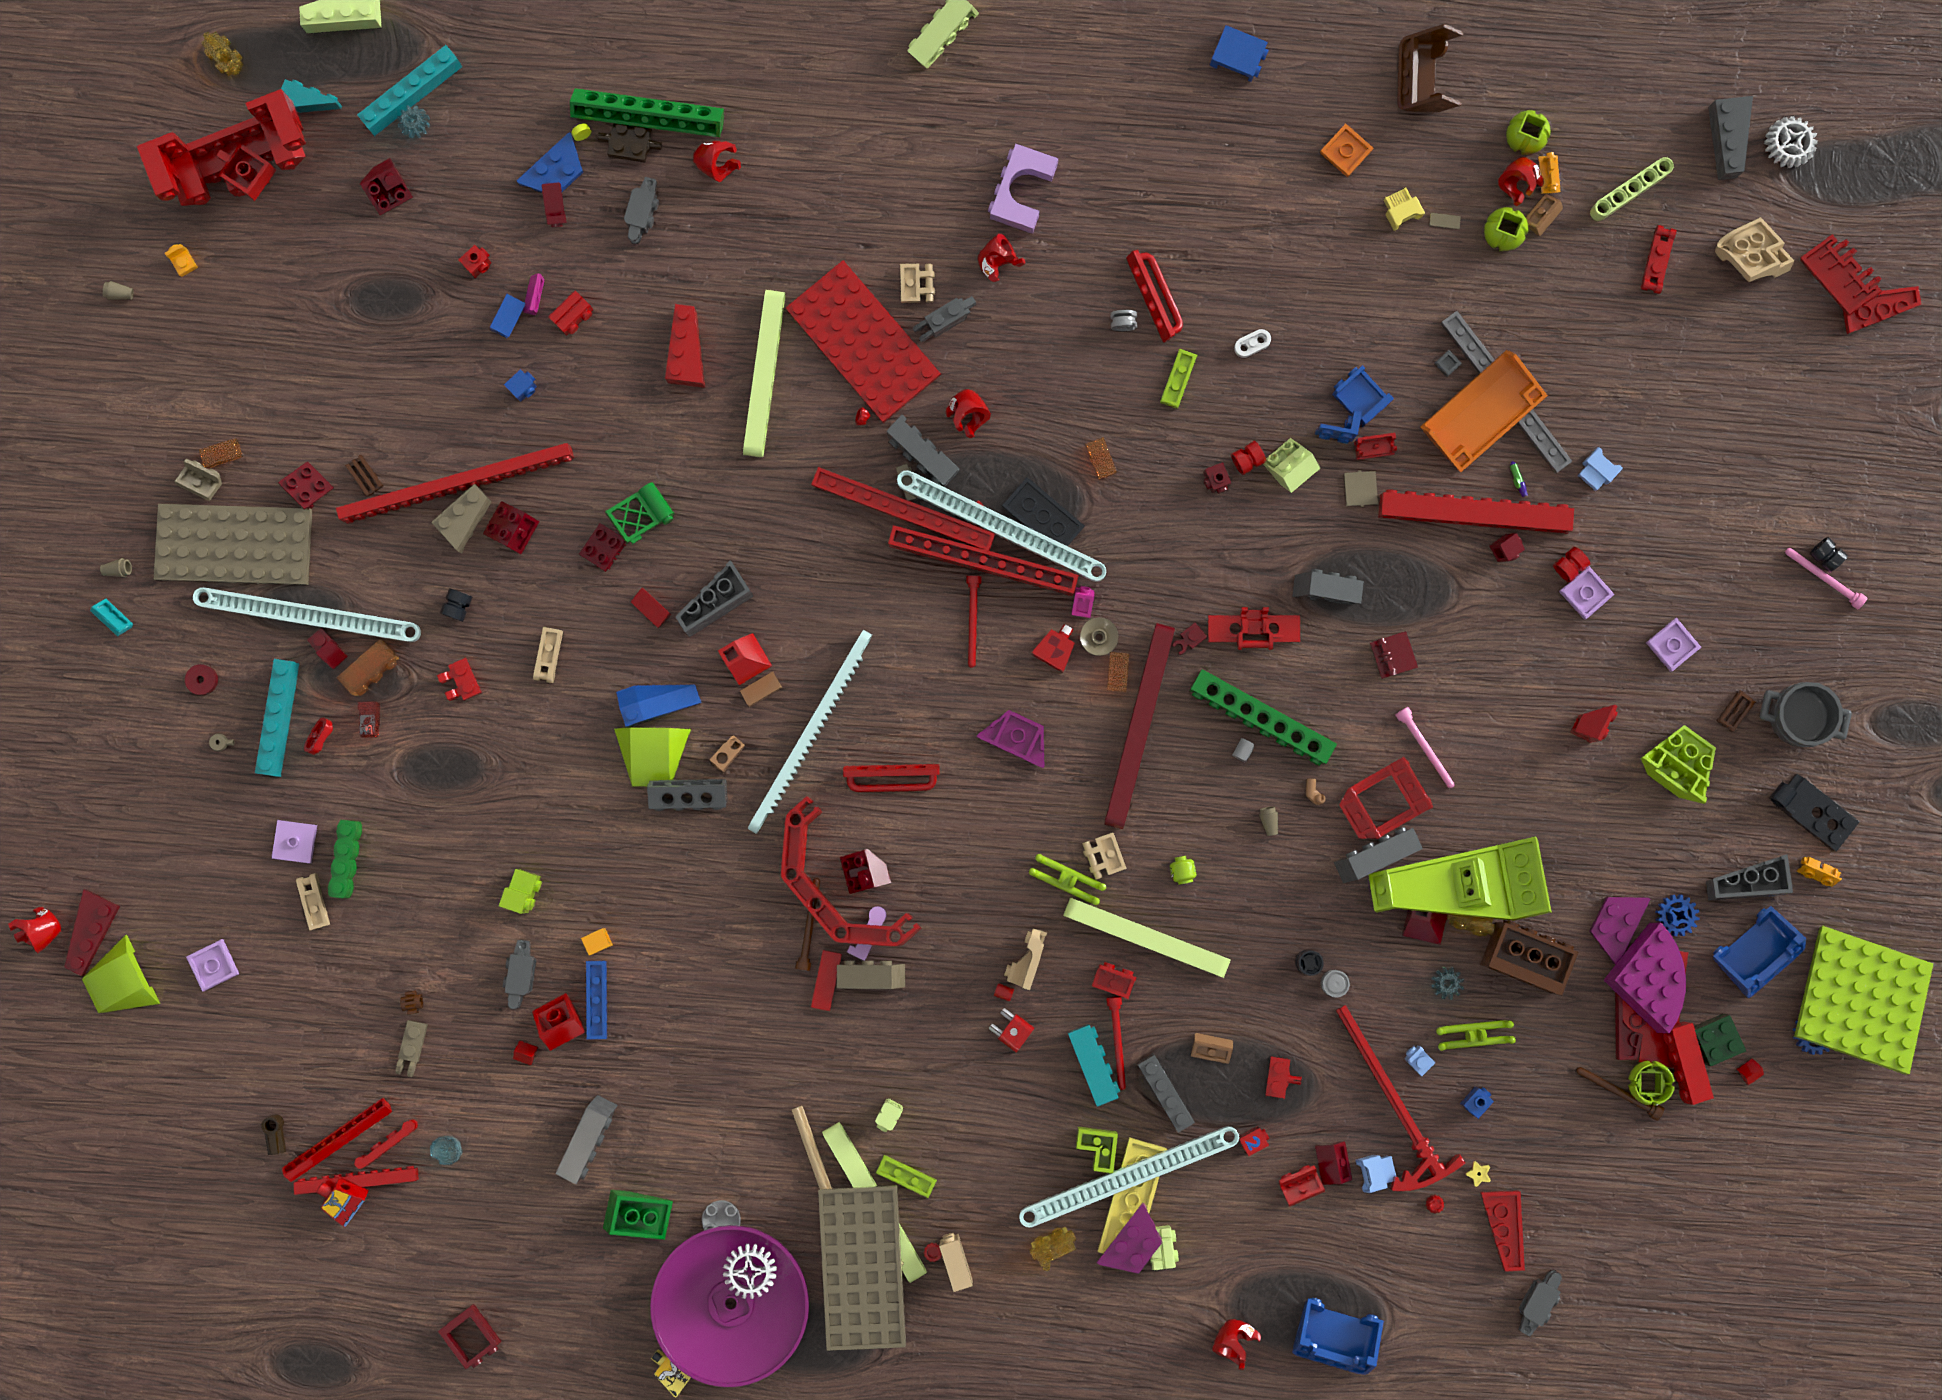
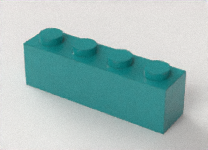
M1087 1024L1067 1032L1096 1106L1098 1107L1118 1099L1117 1093L1120 1090L1117 1082H1112L1110 1075L1113 1072L1110 1064H1105L1103 1056H1106L1102 1045L1098 1046L1096 1042L1098 1034L1095 1027L1091 1028Z

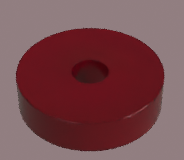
M203 664L192 666L185 675L187 689L197 695L210 694L218 683V676L215 670ZM203 676L204 681L200 683L199 678Z

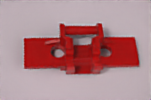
M1241 607L1240 615H1208V642H1236L1238 650H1242V648H1268V650H1273V642H1300V615H1268L1269 607H1262V610H1248V607ZM1273 623L1278 626L1276 634L1269 630V624ZM1231 624H1238L1240 626L1238 634L1230 632ZM1243 635H1267V640H1243Z

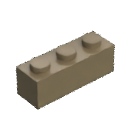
M907 464L896 467L898 475L906 470L912 472L911 467H908ZM904 476L901 482L903 485L909 486L912 483V478ZM904 491L906 500L912 502L919 499Z

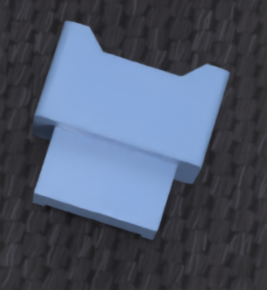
M1597 447L1582 463L1585 467L1577 476L1592 487L1594 491H1597L1603 483L1609 484L1623 468L1620 465H1613L1603 456L1602 449Z
M1370 1155L1356 1159V1164L1361 1167L1364 1178L1363 1192L1372 1193L1388 1188L1387 1183L1392 1182L1393 1177L1396 1176L1392 1156L1380 1157L1379 1155Z

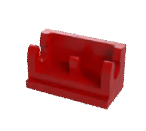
M1388 433L1357 438L1354 441L1357 460L1395 455L1397 451V446L1394 443L1396 434Z

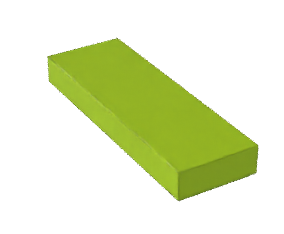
M1179 349L1160 403L1178 409L1197 357L1196 354Z
M886 1155L883 1156L876 1171V1174L929 1198L937 1179Z

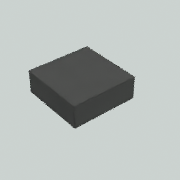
M1448 350L1434 364L1448 377L1462 363Z

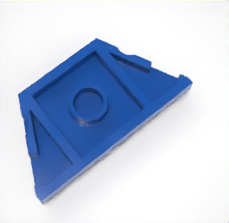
M567 133L517 180V183L520 186L532 188L540 193L542 192V184L560 182L562 192L583 173L571 133Z

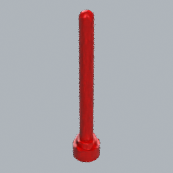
M966 576V584L970 588L968 666L970 668L976 665L977 589L982 582V576Z
M1107 997V1006H1109L1112 1014L1118 1087L1120 1090H1124L1126 1082L1119 1016L1122 997Z

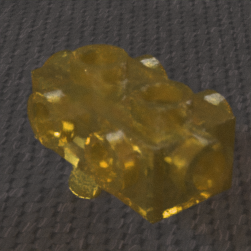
M216 31L211 34L205 32L203 34L204 41L201 42L206 48L203 52L210 60L215 59L217 62L215 66L222 74L226 73L228 76L239 74L242 70L241 67L244 65L240 61L243 57L236 49L233 51L230 49L229 45L231 43L225 35L220 36Z
M1448 914L1446 920H1449L1448 924L1453 925L1454 928L1470 931L1479 937H1486L1487 934L1492 935L1495 928L1492 918Z
M1066 1227L1062 1229L1056 1228L1045 1237H1037L1034 1242L1030 1243L1032 1248L1029 1251L1033 1260L1038 1259L1040 1266L1043 1265L1042 1269L1049 1271L1051 1261L1076 1250L1073 1243L1076 1241L1072 1229L1068 1231Z

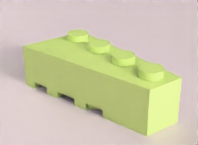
M318 0L299 7L300 25L306 33L382 28L380 0Z
M946 0L945 6L942 9H938L933 15L934 19L931 23H927L922 28V34L917 39H913L909 44L908 52L927 69L944 52L945 48L943 46L951 44L956 39V32L964 30L968 26L969 18L971 16L975 18L979 14L967 0Z

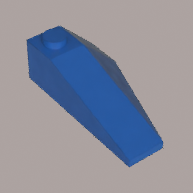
M635 685L617 691L619 708L625 726L628 728L701 703L696 685Z

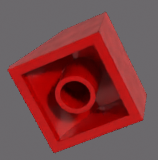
M567 993L532 1011L539 1037L550 1051L585 1033L581 1019Z

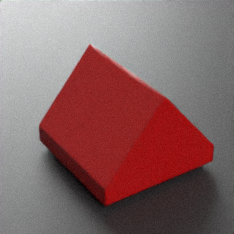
M519 1041L514 1050L513 1059L532 1065L538 1047Z
M1753 1058L1736 1069L1747 1085H1750L1764 1075L1763 1068Z

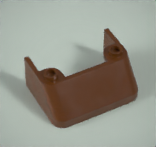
M1442 24L1405 36L1399 44L1397 104L1400 109L1412 112L1438 113L1461 106L1460 101L1441 93H1435L1436 58H1440L1446 53L1448 40L1463 36L1462 31Z

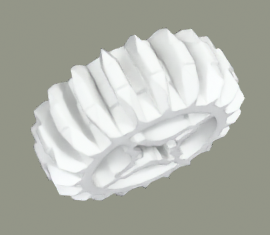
M1791 116L1789 119L1784 117L1781 121H1776L1769 128L1770 132L1765 136L1768 138L1764 143L1768 145L1765 151L1771 152L1768 158L1774 157V163L1779 161L1780 167H1784L1786 164L1788 168L1793 167V165L1795 168L1799 167L1813 157V153L1817 149L1815 145L1818 140L1813 138L1816 137L1817 133L1811 132L1813 127H1807L1808 121L1802 123L1801 118L1795 120L1794 116ZM1778 136H1780L1781 146L1779 145ZM1794 139H1796V140L1793 142V144L1790 143V144L1786 145L1789 141L1792 142Z
M746 1244V1251H743V1248L739 1246V1254L733 1250L731 1254L734 1259L727 1257L726 1260L730 1264H724L723 1267L729 1270L724 1272L723 1276L730 1277L725 1280V1284L732 1283L729 1288L730 1291L737 1288L736 1296L740 1294V1291L744 1292V1299L747 1293H750V1298L754 1299V1292L761 1297V1289L767 1293L769 1289L766 1284L773 1286L774 1283L770 1279L776 1278V1274L771 1272L776 1271L777 1267L770 1266L775 1262L774 1258L767 1259L771 1255L770 1252H767L765 1255L762 1254L765 1249L764 1247H761L759 1252L756 1251L757 1244H754L753 1250H750L749 1244ZM751 1256L759 1258L765 1266L755 1265ZM745 1257V1266L734 1270L735 1263L740 1258ZM748 1265H750L751 1270L756 1271L755 1273L753 1272L751 1280L749 1273L744 1272V1270L747 1271ZM761 1273H766L765 1279L759 1285L754 1286V1278L757 1275H761ZM735 1276L745 1278L748 1287L740 1284Z

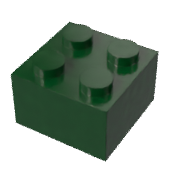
M1722 1013L1694 1026L1705 1065L1714 1066L1746 1052L1730 1015Z

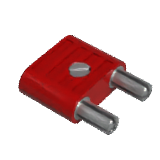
M1003 1008L1004 1012L1001 1011L1000 1014L1010 1020V1022L1003 1031L994 1024H991L993 1028L989 1027V1030L999 1036L998 1040L1017 1053L1034 1030V1027L1017 1014L1013 1015Z

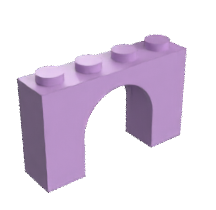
M1015 144L1014 150L1010 149L1007 160L1010 161L1007 167H1003L1001 173L1003 180L1001 184L996 186L994 194L997 196L995 202L991 201L988 212H990V219L1033 234L1039 218V211L1017 203L1012 198L1009 188L1011 183L1021 175H1034L1052 182L1058 165V158Z

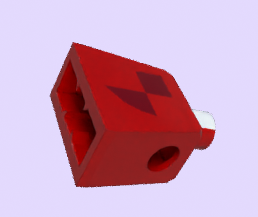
M1063 624L1059 633L1051 629L1031 655L1063 673L1074 646V642L1068 639L1073 629Z

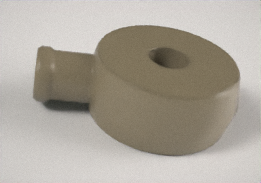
M218 733L210 738L209 745L214 751L219 752L225 750L228 745L233 746L234 739L228 740L225 735Z

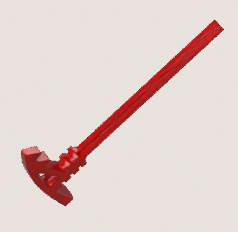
M1344 1005L1338 1008L1336 1012L1413 1143L1411 1148L1418 1150L1416 1153L1417 1158L1423 1159L1411 1175L1409 1171L1404 1170L1401 1181L1398 1177L1394 1176L1391 1190L1411 1191L1424 1188L1462 1167L1465 1161L1460 1154L1454 1155L1445 1166L1442 1162H1437L1439 1156L1438 1154H1433V1146H1428L1430 1140L1428 1137H1423L1347 1006ZM1428 1168L1432 1175L1417 1182L1419 1177Z

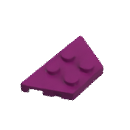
M1008 710L977 735V738L1040 768L1045 766L1044 726Z
M1605 898L1589 932L1599 942L1600 947L1608 954L1613 964L1616 965L1623 956L1650 902V898Z
M1143 1202L1097 1261V1264L1139 1274L1163 1243L1154 1221L1151 1219Z

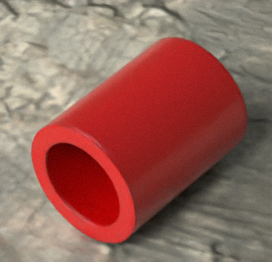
M998 983L994 996L1010 1002L1014 989Z

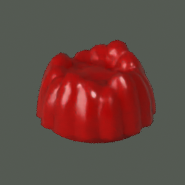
M863 407L857 411L856 425H866V421L870 417L869 412Z
M1439 1195L1428 1197L1426 1200L1427 1210L1434 1214L1443 1211V1199Z
M930 1243L925 1247L924 1257L927 1260L935 1262L941 1258L942 1253L937 1243Z

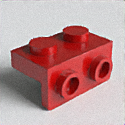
M1104 962V965L1099 964L1091 986L1129 999L1134 981L1137 978L1133 976L1134 972L1124 968L1122 972L1115 970V965Z
M1304 1166L1299 1169V1172L1285 1174L1279 1180V1186L1289 1207L1325 1192L1315 1166Z

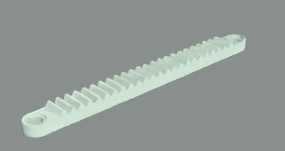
M906 470L898 475V486L902 490L967 522H971L973 525L991 531L1000 538H1004L1091 581L1099 582L1106 575L1104 564L914 472ZM904 476L912 478V483L909 486L902 484L901 480ZM1093 567H1100L1102 575L1094 577L1091 574V569Z
M199 588L193 594V601L196 605L220 611L406 642H415L421 636L420 627L406 621L209 588ZM203 592H206L209 597L205 603H201L199 600V596ZM409 627L415 629V635L411 638H408L405 633Z
M865 630L860 634L753 817L748 830L757 834L768 814L774 813L772 807H777L776 801L782 800L780 794L786 793L784 787L790 786L788 780L794 779L792 773L797 774L795 768L801 767L799 761L805 760L803 754L809 753L807 747H812L811 741L817 740L815 734H820L819 727H824L822 722L828 721L826 715L832 714L830 708L836 707L834 701L840 700L838 694H843L842 688H847L845 682L851 681L849 675H854L855 671L853 669L859 668L857 662L863 661L861 655L868 645L872 634Z
M1223 1127L1187 1141L1184 1144L1172 1147L1169 1150L1157 1153L1154 1156L1142 1159L1134 1164L1122 1167L1119 1170L1113 1171V1173H1107L1104 1176L1040 1200L1021 1210L1019 1215L1020 1222L1025 1227H1034L1231 1148L1238 1143L1239 1133L1233 1127ZM1227 1131L1234 1133L1235 1137L1231 1142L1224 1140L1223 1136ZM1026 1212L1034 1213L1035 1219L1032 1222L1024 1220L1023 1216Z

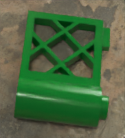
M653 482L643 486L635 494L605 511L627 544L631 542L632 545L642 539V534L662 523L664 525L670 523L674 519L673 516L675 514ZM637 499L641 505L640 511L628 509L629 503ZM616 510L625 511L624 521L615 519L612 513ZM627 512L639 514L637 523L626 521ZM641 515L648 516L652 523L647 526L639 524ZM625 525L636 527L635 533L630 537L624 532Z

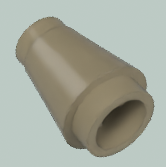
M113 281L104 283L103 297H107L108 300H132L133 288Z
M121 558L101 565L100 571L103 576L126 577L131 574L132 565L129 560Z
M1275 806L1261 808L1259 817L1267 836L1278 834V811L1275 810Z

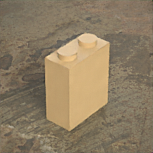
M949 1233L943 1235L939 1247L953 1292L973 1286V1279L959 1234Z

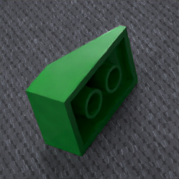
M611 1190L603 1229L610 1235L665 1240L673 1201L630 1191Z

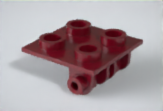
M308 461L278 482L304 510L306 508L308 510L312 509L314 502L334 489Z
M599 523L579 555L606 572L608 569H611L610 567L614 562L613 559L617 560L615 556L620 555L618 552L622 551L624 546H626V542L622 536Z
M1406 631L1370 642L1381 679L1418 668Z

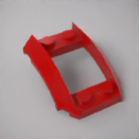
M1404 757L1348 788L1339 806L1358 838L1379 839L1400 825L1433 808L1430 797L1427 796L1411 769L1410 763ZM1392 775L1410 808L1376 827L1357 794Z

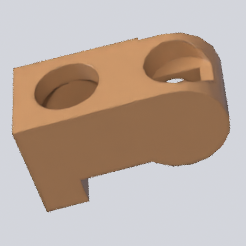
M734 735L731 736L711 757L710 763L721 773H724L745 745Z

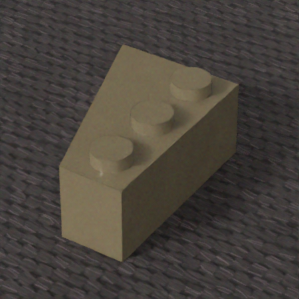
M474 484L431 523L462 554L466 543L472 537L473 531L482 520L492 501Z
M844 961V964L837 965V988L896 989L905 987V964H892V961H880V964H873V961H862V964H855V961Z

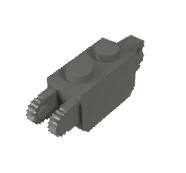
M645 177L641 187L635 188L631 192L624 220L629 227L628 239L632 244L640 243L643 232L648 233V229L653 226V212L658 209L659 199H657L656 179Z
M972 296L964 301L962 298H955L925 316V320L915 325L912 329L914 332H917L928 326L930 330L919 337L921 342L932 336L938 337L963 322L967 315L970 314L969 309L976 305V301Z
M517 940L514 953L510 954V957H507L506 960L508 974L507 977H504L503 988H505V993H509L508 1006L512 1010L520 1008L523 995L529 994L533 988L537 960L534 956H530V941Z
M1550 1270L1545 1275L1543 1281L1540 1279L1533 1280L1520 1304L1519 1311L1523 1317L1518 1330L1531 1337L1539 1325L1543 1326L1544 1323L1546 1324L1551 1317L1550 1311L1553 1306L1558 1304L1561 1292L1557 1289L1562 1279L1559 1272Z

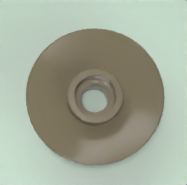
M1099 617L1093 618L1082 627L1080 641L1083 648L1090 654L1103 656L1110 653L1116 647L1118 631L1110 620ZM1097 634L1102 635L1101 641L1096 640L1095 636Z

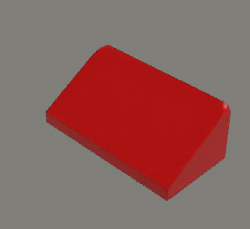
M643 587L631 601L657 628L671 616Z

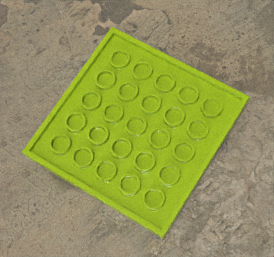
M1821 926L1816 940L1794 1037L1905 1075L1910 1074L1933 963Z

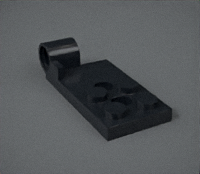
M1795 774L1788 784L1781 782L1769 797L1776 807L1833 852H1837L1860 822L1799 774ZM1815 807L1820 810L1818 818L1812 815V810ZM1830 819L1836 823V827L1833 830L1827 827V822Z

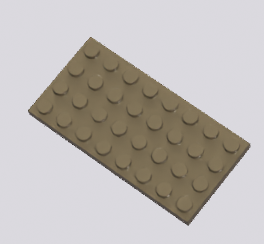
M158 504L154 580L308 585L312 509Z
M897 1185L819 1189L827 1351L906 1347Z

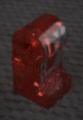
M358 702L360 737L377 738L380 725V703Z

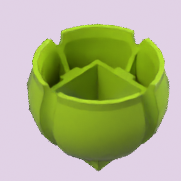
M1527 110L1516 114L1509 122L1510 125L1506 130L1509 146L1515 152L1520 150L1522 155L1539 152L1546 146L1547 139L1550 138V124L1547 118L1541 113L1536 114L1534 110ZM1525 121L1540 127L1537 138L1521 131Z
M1503 207L1493 211L1484 225V236L1487 243L1492 248L1498 247L1499 251L1516 249L1525 241V235L1528 234L1527 219L1519 210L1513 211L1511 207ZM1502 218L1518 224L1514 235L1498 229Z
M1643 1061L1637 1064L1629 1074L1628 1079L1631 1083L1628 1086L1631 1094L1637 1101L1645 1105L1662 1104L1674 1092V1087L1672 1086V1083L1675 1082L1673 1075L1660 1062L1652 1061L1650 1063V1061ZM1642 1073H1655V1091H1641Z

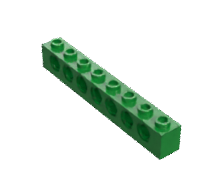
M576 88L570 99V116L572 118L719 138L724 126L723 108Z
M1203 669L1200 670L1189 690L1193 692L1192 696L1202 701V699L1209 701V706L1217 710L1219 708L1225 710L1227 716L1233 719L1238 717L1243 720L1242 724L1251 729L1253 726L1260 730L1259 733L1267 738L1270 736L1274 737L1279 745L1292 747L1293 752L1297 755L1310 757L1309 761L1315 765L1327 764L1337 746V743ZM1208 686L1216 688L1214 696H1210L1207 693ZM1225 695H1230L1233 698L1232 705L1224 703L1223 698ZM1243 704L1248 705L1250 708V712L1247 715L1240 711V707ZM1259 714L1266 716L1267 721L1265 724L1258 722L1257 716ZM1276 723L1283 725L1282 733H1277L1274 730ZM1293 732L1300 735L1298 743L1293 742L1291 739ZM1309 742L1316 743L1317 750L1315 752H1311L1308 749Z

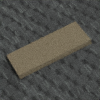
M1431 213L1429 226L1460 229L1461 216Z

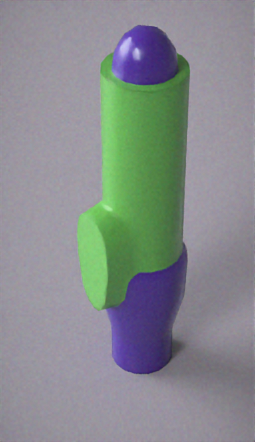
M1512 461L1510 469L1514 477V485L1522 497L1528 496L1518 465Z

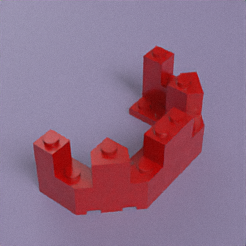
M280 89L245 103L248 111L254 116L246 121L187 144L174 132L136 146L155 195L162 201L172 200L177 195L181 206L206 204L211 199L205 183H217L222 180L218 174L225 162L216 156L221 149L228 155H231L239 144L245 146L267 162L275 160L276 165L281 170H294L306 157L302 148L306 142L302 134L304 129L293 101ZM226 182L229 192L235 197L245 195Z

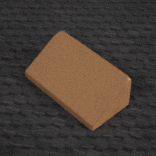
M1545 194L1527 215L1528 228L1541 236L1562 211L1561 201Z
M771 672L740 692L748 707H752L782 689V686L774 672Z
M1195 1033L1191 1057L1229 1064L1233 1050V1041Z

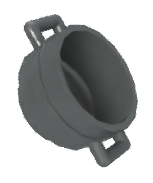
M1800 682L1784 688L1780 693L1771 690L1765 691L1759 717L1771 723L1774 733L1783 742L1794 747L1810 748L1828 742L1832 738L1846 739L1852 712L1842 708L1838 696L1830 688L1820 683Z

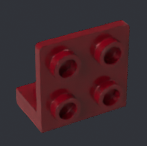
M501 501L483 534L522 554L540 521Z

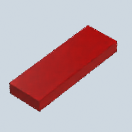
M823 950L811 1004L812 1008L830 1011L837 981V965H840L842 957L841 953Z

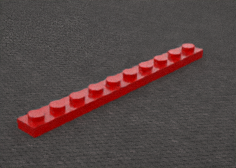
M819 467L811 484L813 487L976 548L990 551L996 536L991 531Z

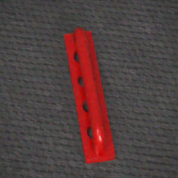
M1134 250L1126 257L1160 337L1163 342H1167L1182 330V318L1154 256L1150 253H1139L1138 250ZM1143 260H1147L1151 266L1176 323L1174 327L1171 326Z
M939 764L843 767V777L847 778V785L854 792L928 791L934 788L937 782V775L940 774ZM929 775L928 783L857 785L854 782V777Z

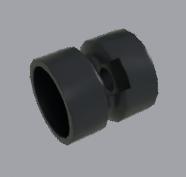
M1826 537L1809 554L1817 562L1822 561L1821 565L1830 573L1838 568L1847 559L1848 555L1841 548H1835L1836 543L1829 537Z
M449 588L445 597L447 603H443L440 614L463 622L467 614L465 608L470 606L473 597Z
M1303 950L1296 955L1295 966L1300 973L1314 976L1322 971L1324 960L1318 952Z

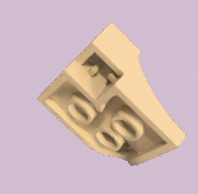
M1758 218L1726 234L1719 240L1715 248L1718 257L1722 261H1730L1748 282L1770 275L1776 278L1790 271L1794 260L1783 249V240L1762 218Z
M1034 928L1032 932H1027L1025 943H1028L1027 948L1029 950L1017 963L1012 962V965H1007L1004 976H1007L1008 982L1027 990L1031 989L1047 932Z

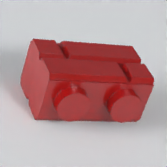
M574 291L548 317L567 336L569 333L573 334L578 330V324L582 320L586 321L591 317L593 308L577 291Z

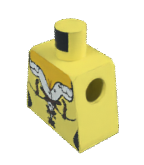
M658 1349L651 1358L660 1365L654 1374L670 1393L677 1397L691 1377L680 1371Z

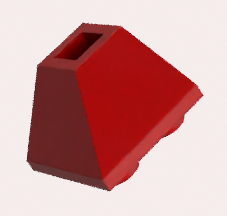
M753 633L737 639L718 650L739 686L772 667Z
M1614 704L1578 715L1570 733L1590 743L1604 740L1609 732L1607 728L1610 722H1613L1618 714L1616 712L1618 706Z

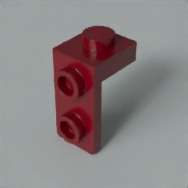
M561 183L542 184L547 225L551 224V227H561L563 223H567Z

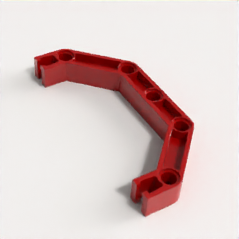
M806 796L788 812L785 818L781 865L783 881L834 941L891 947L904 945L922 929L916 923L913 925L914 928L905 934L901 926L907 920L910 921L913 918L910 914H904L892 926L849 924L804 872L808 825L822 813L818 806L814 807V811L807 816L802 813L809 804L814 802L810 797ZM796 815H800L801 821L798 825H794L793 818ZM792 869L796 871V877L793 880L788 877ZM819 898L821 901V906L818 909H815L813 907V901ZM840 928H844L846 935L840 939L837 932ZM895 931L900 934V939L897 942H893L891 938Z

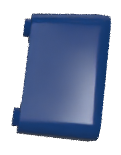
M1772 906L1768 909H1762L1756 916L1758 917L1756 924L1730 947L1720 946L1713 953V960L1747 998L1755 995L1794 961L1806 947V937Z
M1307 1299L1292 1353L1302 1358L1363 1375L1370 1373L1377 1365L1384 1321L1370 1314L1358 1319L1324 1309L1325 1305L1321 1303L1320 1299Z

